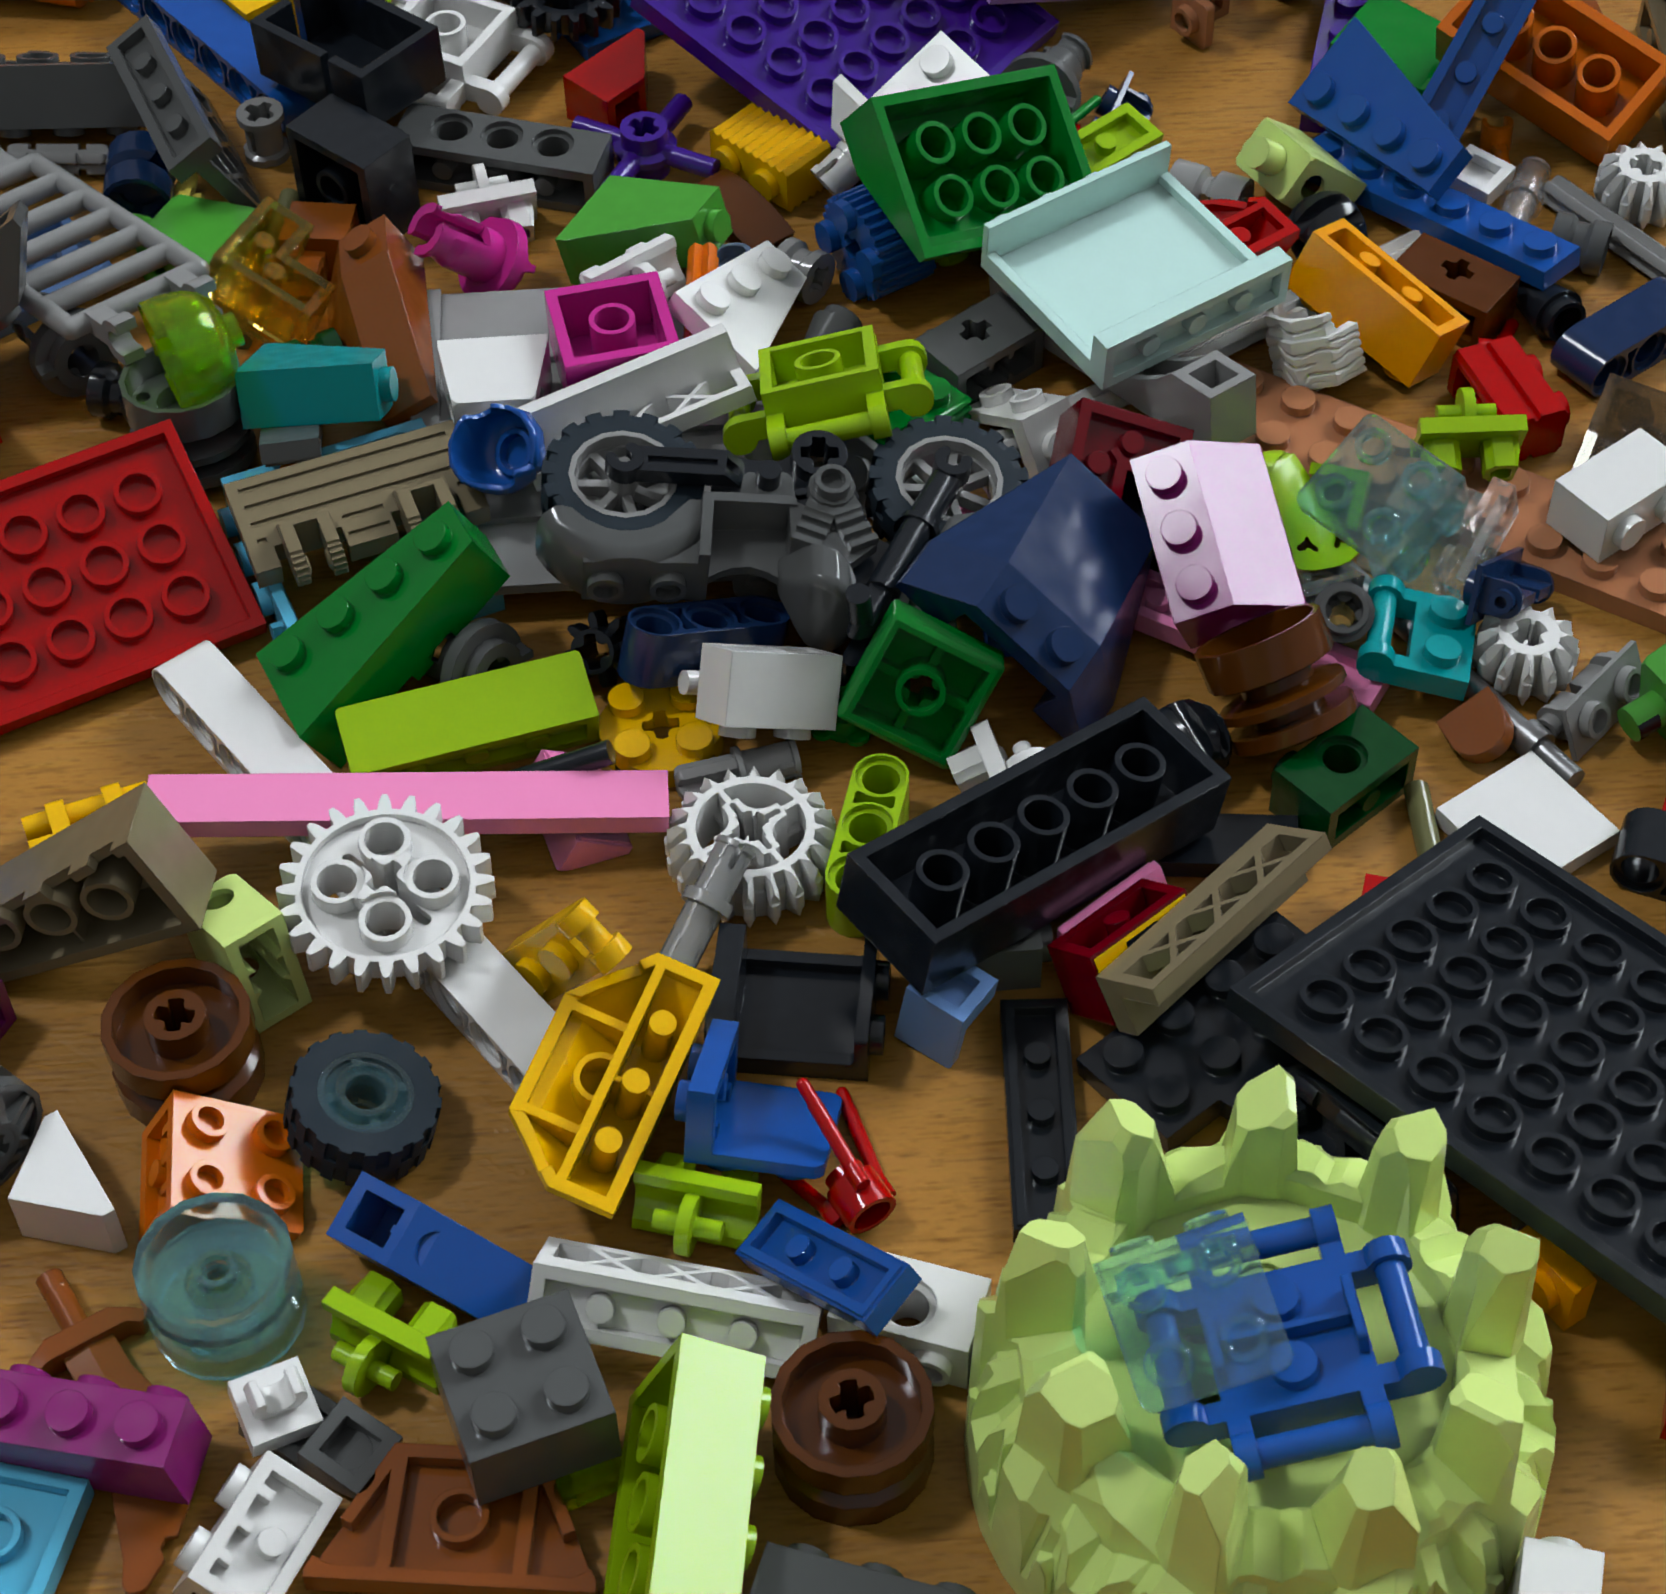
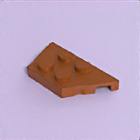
M396 1442L376 1468L372 1484L363 1492L358 1493L341 1515L342 1528L319 1558L314 1555L310 1557L304 1565L302 1574L306 1590L369 1594H598L596 1579L592 1570L588 1567L577 1540L575 1527L566 1505L561 1500L556 1480L479 1506L457 1445Z

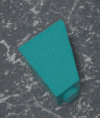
M267 343L263 344L234 372L243 429L380 421L391 409L393 402L397 401L399 393L396 369L394 366H387L385 349Z

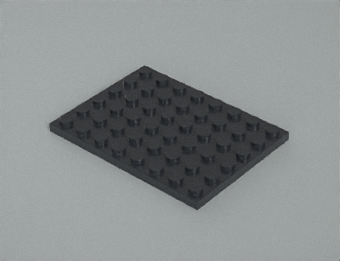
M1478 815L1229 987L1225 1003L1226 1009L1386 1124L1392 1118L1435 1108L1447 1131L1444 1164L1446 1167L1666 1324L1665 934Z

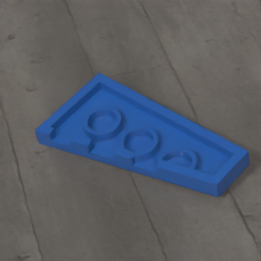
M1356 16L1350 21L1288 102L1297 112L1436 201L1440 200L1473 158Z

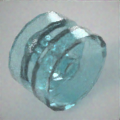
M211 1192L179 1202L156 1218L139 1241L132 1268L138 1297L144 1314L148 1318L149 1327L157 1349L175 1369L200 1380L231 1381L269 1367L289 1351L303 1330L308 1299L287 1225L268 1204L242 1193Z

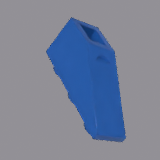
M364 1171L360 1173L326 1232V1235L354 1254L475 1319L501 1312L528 1301L533 1265Z

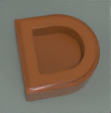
M1489 686L1436 722L1453 749L1463 759L1475 764H1484L1499 758L1509 748L1514 737L1513 721Z

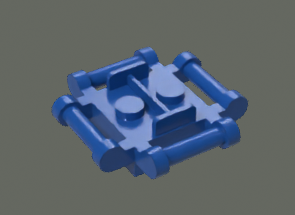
M1331 1204L1308 1209L1309 1217L1218 1239L1205 1241L1203 1234L1180 1239L1193 1289L1178 1293L1170 1289H1153L1144 1292L1136 1298L1133 1308L1137 1325L1140 1331L1148 1334L1165 1406L1159 1420L1164 1440L1168 1445L1184 1448L1209 1443L1214 1439L1218 1441L1230 1438L1234 1455L1245 1463L1248 1468V1482L1265 1479L1263 1470L1351 1451L1362 1446L1374 1445V1447L1389 1449L1401 1448L1389 1401L1435 1390L1446 1381V1368L1440 1351L1430 1347L1408 1276L1413 1262L1405 1239L1395 1235L1380 1236L1366 1243L1362 1250L1345 1253ZM1317 1247L1320 1260L1217 1284L1212 1272ZM1376 1284L1379 1285L1399 1352V1356L1395 1361L1377 1365L1356 1293V1289ZM1202 1325L1220 1401L1205 1405L1197 1402L1195 1399L1179 1330Z

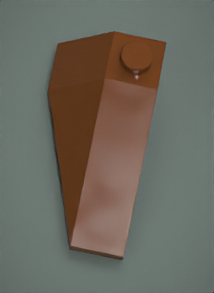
M383 214L368 224L356 226L343 239L338 241L327 299L328 328H335L344 347L385 349L387 366L395 367L399 385L397 401L393 402L391 409L382 418L383 422L388 427H391L438 402L424 258L413 254L415 247Z

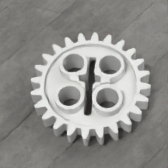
M382 794L377 810L369 811L365 803L360 798L354 799V815L347 818L335 808L329 809L331 827L328 829L310 822L307 825L310 844L292 841L290 850L293 862L280 864L279 870L282 885L276 887V896L279 909L283 913L289 931L292 951L294 954L306 952L308 967L312 972L321 969L329 963L328 968L332 984L337 985L349 973L355 974L357 991L362 993L368 987L372 978H381L385 993L392 994L396 977L403 976L406 977L409 984L416 990L420 988L421 971L429 969L435 976L443 979L446 977L444 959L447 956L465 964L468 961L465 941L476 944L483 943V923L491 922L494 918L491 899L496 898L495 877L492 876L490 854L482 853L481 841L478 832L465 835L463 817L457 815L443 823L441 804L434 803L424 814L418 813L415 796L411 795L406 799L401 809H392L388 795ZM383 851H396L393 854L385 856L376 855ZM434 887L444 888V890H442V891H440V892H435V893L424 892L425 890H427V889H429V888H434ZM339 892L349 893L348 895H346V896H344V897H339V898L329 897V896H331V895L334 894V893H339ZM388 929L398 931L389 936L376 935L380 931Z

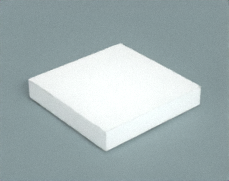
M1532 750L1436 808L1435 813L1437 825L1448 836L1480 815L1568 873L1574 872L1615 846L1620 830Z

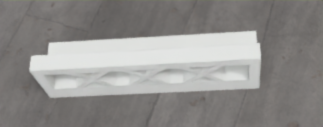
M720 323L517 408L530 412L543 430L547 454L549 444L553 439L558 441L561 439L562 430L567 425L573 422L580 425L585 422V416L601 412L602 417L613 416V410L630 411V416L642 417V414L646 413L658 417L659 424L665 427L672 424L683 432L755 402L757 398L751 383L739 365L729 334L724 325ZM542 471L537 474L536 480L533 481L537 492L541 491Z
M551 1236L548 1237L533 1262L527 1301L530 1302L568 1289L589 1344L663 1357L680 1334L685 1333L766 1356L764 1377L775 1379L779 1368L801 1345L818 1337L819 1326L824 1312V1308L765 1276Z

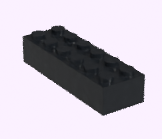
M1143 696L849 852L846 857L836 907L921 995H924L1114 887L1148 862L1151 863L1153 860L1158 862L1214 830L1232 777Z

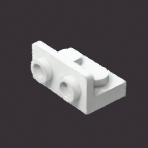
M267 1450L250 1469L239 1462L214 1499L215 1503L225 1509L209 1532L199 1525L177 1556L173 1565L184 1571L172 1593L285 1594L343 1498L270 1450Z

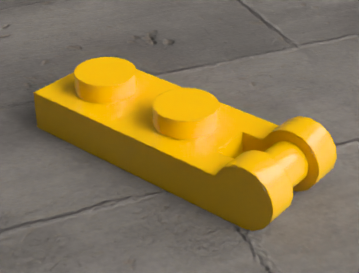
M582 897L517 937L502 955L535 991L548 1002L598 973L602 975L608 973L630 952L632 945L619 931L611 934L595 918L599 911L586 897Z

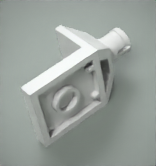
M941 30L872 97L990 75ZM842 74L833 81L831 128L841 141L826 158L810 170L829 193L832 192L833 196L851 189L860 181L840 123L868 100Z

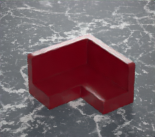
M1083 397L1059 417L1049 467L1072 453L1122 499L1125 479L1135 480L1130 464L1131 459L1186 440H1192L1194 430Z

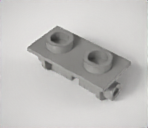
M1630 640L1619 652L1597 653L1590 660V663L1569 683L1571 692L1561 691L1549 704L1542 706L1538 710L1537 720L1555 738L1568 741L1573 761H1579L1618 721V709L1639 697L1641 661L1636 641Z

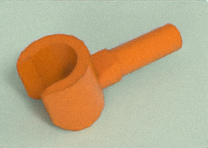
M1504 116L1503 126L1495 127L1487 122V118L1484 117L1481 123L1479 148L1511 164L1509 151L1511 150L1514 120L1509 116Z

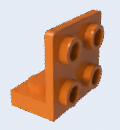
M173 1089L142 1132L139 1251L165 1256L184 1231L189 1232L192 1230L196 1221L292 1241L296 1240L304 1230L303 1163L300 1161L299 1153L296 1149L292 1150L287 1141L288 1130L284 1129V1114Z

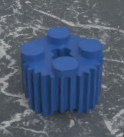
M864 184L828 199V204L824 206L826 212H823L825 220L816 223L814 226L816 241L822 251L829 254L832 253L837 263V270H841L839 281L842 291L853 302L866 298L868 301L877 300L929 277L934 273L933 270L937 269L935 260L921 263L917 260Z

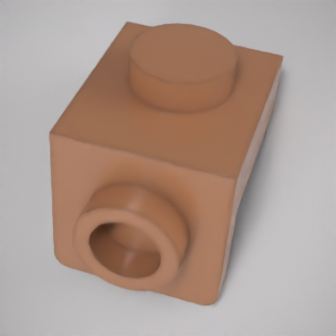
M1172 0L1170 27L1201 50H1204L1212 45L1214 21L1229 13L1230 0Z

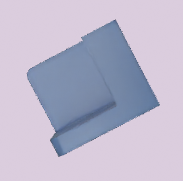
M973 966L924 995H921L909 984L905 990L894 1036L940 1065L951 1068L959 1057L967 1028L994 997L999 980L980 968Z

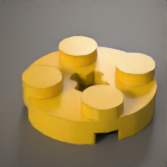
M627 682L616 685L608 693V704L602 711L599 719L600 742L609 740L613 745L616 754V764L609 766L612 770H616L615 765L620 770H668V788L676 787L674 768L678 765L709 759L714 755L718 757L721 754L724 746V736L718 735L719 725L695 718L697 695H682L678 690V686L646 689L636 687ZM656 727L672 728L669 729V737L656 738L655 732L650 730Z

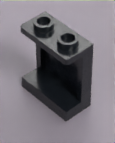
M719 924L712 976L721 979L706 1015L704 1041L712 1018L739 1022L737 1073L868 1082L871 1055L883 1056L885 1044L886 1015L875 1014L876 1001H889L891 985V963L887 960H879V950L866 937L863 956L750 949L747 946L746 924Z

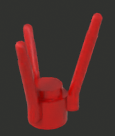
M804 1077L799 1078L796 1082L797 1089L840 1165L826 1178L825 1184L829 1188L827 1198L804 1179L786 1180L780 1178V1180L816 1209L826 1223L836 1228L844 1223L849 1232L853 1234L869 1231L882 1223L893 1212L896 1206V1199L894 1198L896 1191L883 1174L848 1089L839 1087L836 1090V1094L842 1098L841 1111L861 1161L854 1157L809 1080Z

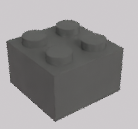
M568 1289L425 1337L435 1381L479 1506L622 1456L616 1411Z

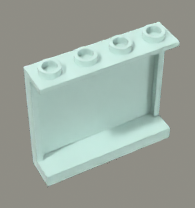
M1167 140L1144 151L1136 152L1129 158L1098 172H1093L1079 181L1055 192L1047 193L1031 203L1007 214H1001L984 224L981 267L1102 391L1286 300L1293 259L1279 246L1258 256L1255 255L1168 172L1172 145Z

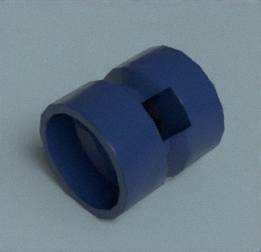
M127 131L118 135L109 145L102 194L131 213L154 218L169 200L174 197L176 178L168 172L148 131Z

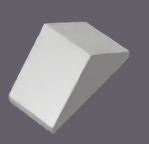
M58 1110L44 1116L7 1198L22 1236L110 1253H117L127 1248L128 1245L116 1211Z

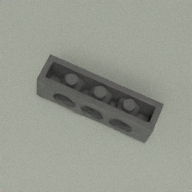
M415 103L407 107L397 125L398 128L410 135L418 188L455 193L454 184L473 181L472 165L484 163L488 178L507 174L509 182L533 178L537 192V207L578 213L615 168L612 134Z

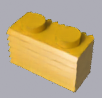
M753 102L709 131L710 157L720 160V171L727 168L736 173L768 201H772L792 213L795 206L799 207L802 201L807 202L809 196L814 197L817 190L822 191L824 186L810 170L831 153V146L827 140L822 141L819 135L815 137L812 131L807 133L804 127L798 128L795 123L790 125L787 119L781 120L778 114L773 117L770 111L764 112L761 106L758 107Z

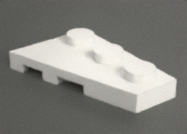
M766 240L675 291L667 304L670 313L692 335L722 323L729 334L739 365L744 374L748 375L757 371L759 367L758 350L770 347L807 277L792 264L791 259L786 253L777 249Z

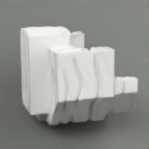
M1282 303L1266 310L1265 317L1268 326L1266 342L1267 346H1269L1270 359L1273 362V374L1283 378L1291 386L1300 385L1319 391L1326 387L1339 386L1367 370V367L1364 365L1365 357L1362 355L1364 351L1360 347L1362 342L1358 338L1360 332L1358 331L1359 326L1357 322L1348 320L1336 328L1331 321L1332 315L1330 312L1309 317L1306 308L1297 306L1284 313Z

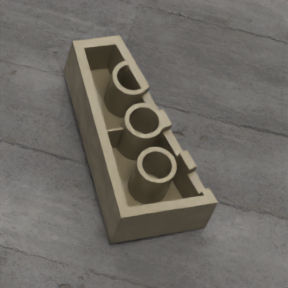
M145 782L0 866V979L3 980V983L201 930L217 869Z

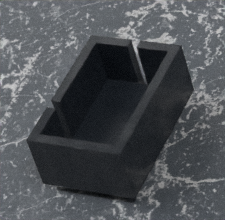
M281 0L250 20L260 74L315 103H318L332 93L386 122L446 81L438 26L385 0H293L300 37H298L292 2L288 0Z

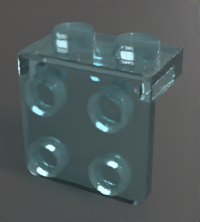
M1375 414L1366 415L1361 419L1297 494V503L1301 511L1368 559L1372 578L1382 574H1390L1407 583L1414 581L1424 570L1430 559V549L1442 535L1447 538L1454 535L1463 525L1470 511L1469 507H1467L1469 505L1466 477Z
M1222 1209L1202 1214L1183 1223V1233L1157 1242L1154 1241L1152 1235L1125 1241L1109 1249L1111 1258L1092 1264L1137 1398L1142 1408L1149 1413L1160 1414L1287 1370L1293 1362V1350L1258 1256L1260 1252L1252 1229L1243 1212L1229 1216L1227 1210Z

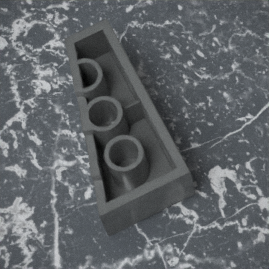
M30 50L16 55V61L6 60L5 55L0 54V137H28L32 135L31 129H53V135L75 137L84 135L85 128H106L107 134L118 136L127 131L138 130V127H146L109 53L75 52L70 54V62H59V54L50 51Z

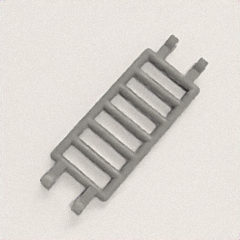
M0 146V191L33 176L38 177L31 182L0 195V216L19 200L29 207L56 194H64L62 197L28 211L27 236L88 210L91 212L27 241L26 267L109 229L116 228L119 230L26 272V286L19 303L22 309L67 340H76L91 333L107 344L115 358L125 366L146 357L143 346L134 340L129 331L138 327L135 316L132 313L168 296L185 306L193 319L204 328L225 320L223 310L216 306L209 296V293L217 290L215 279L209 276L210 266L207 261L43 155L31 153L16 159ZM141 245L146 248V250L45 296L39 293ZM168 264L175 267L72 316L66 312Z

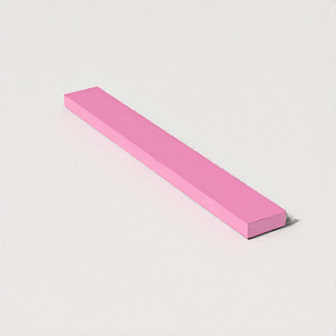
M668 770L148 774L147 783L148 787L190 837L308 836L307 825L310 822L325 829L331 827L329 809L335 808L347 818L354 815V799L360 798L369 811L377 810L382 794L388 795L392 809H401L410 795L415 796L417 812L424 814L434 803L441 804L443 823L457 815L463 817L465 835L478 832V834L667 832V829H669Z

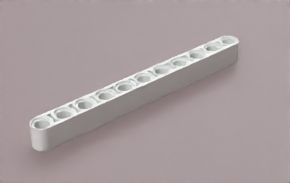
M204 640L152 670L154 684L165 704L227 774L333 773L210 641ZM284 836L290 844L292 841L310 844L308 836ZM388 850V851L380 852V853H378V854H376V855H384V856H385V855L393 854V853L396 852V851H389V850ZM434 887L424 892L435 893L442 891V889ZM346 892L336 893L338 897H344L349 894ZM388 929L380 931L376 935L389 936L398 931ZM485 936L482 944L465 941L468 961L463 964L447 956L444 959L446 977L440 979L429 969L420 972V988L516 1093L555 1011Z

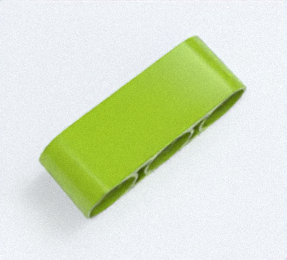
M875 753L866 756L855 765L825 869L826 919L834 931L846 937L864 936L836 907L847 854L909 821V770L902 760L887 753Z

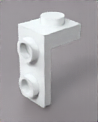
M1009 383L994 385L983 390L979 394L980 400L970 405L972 409L968 413L972 416L971 420L981 424L1013 429L1024 466L1029 473V479L1047 469L1050 465L1059 417L1071 407L1068 396L1043 393L1041 388L1027 390L1012 388V385Z

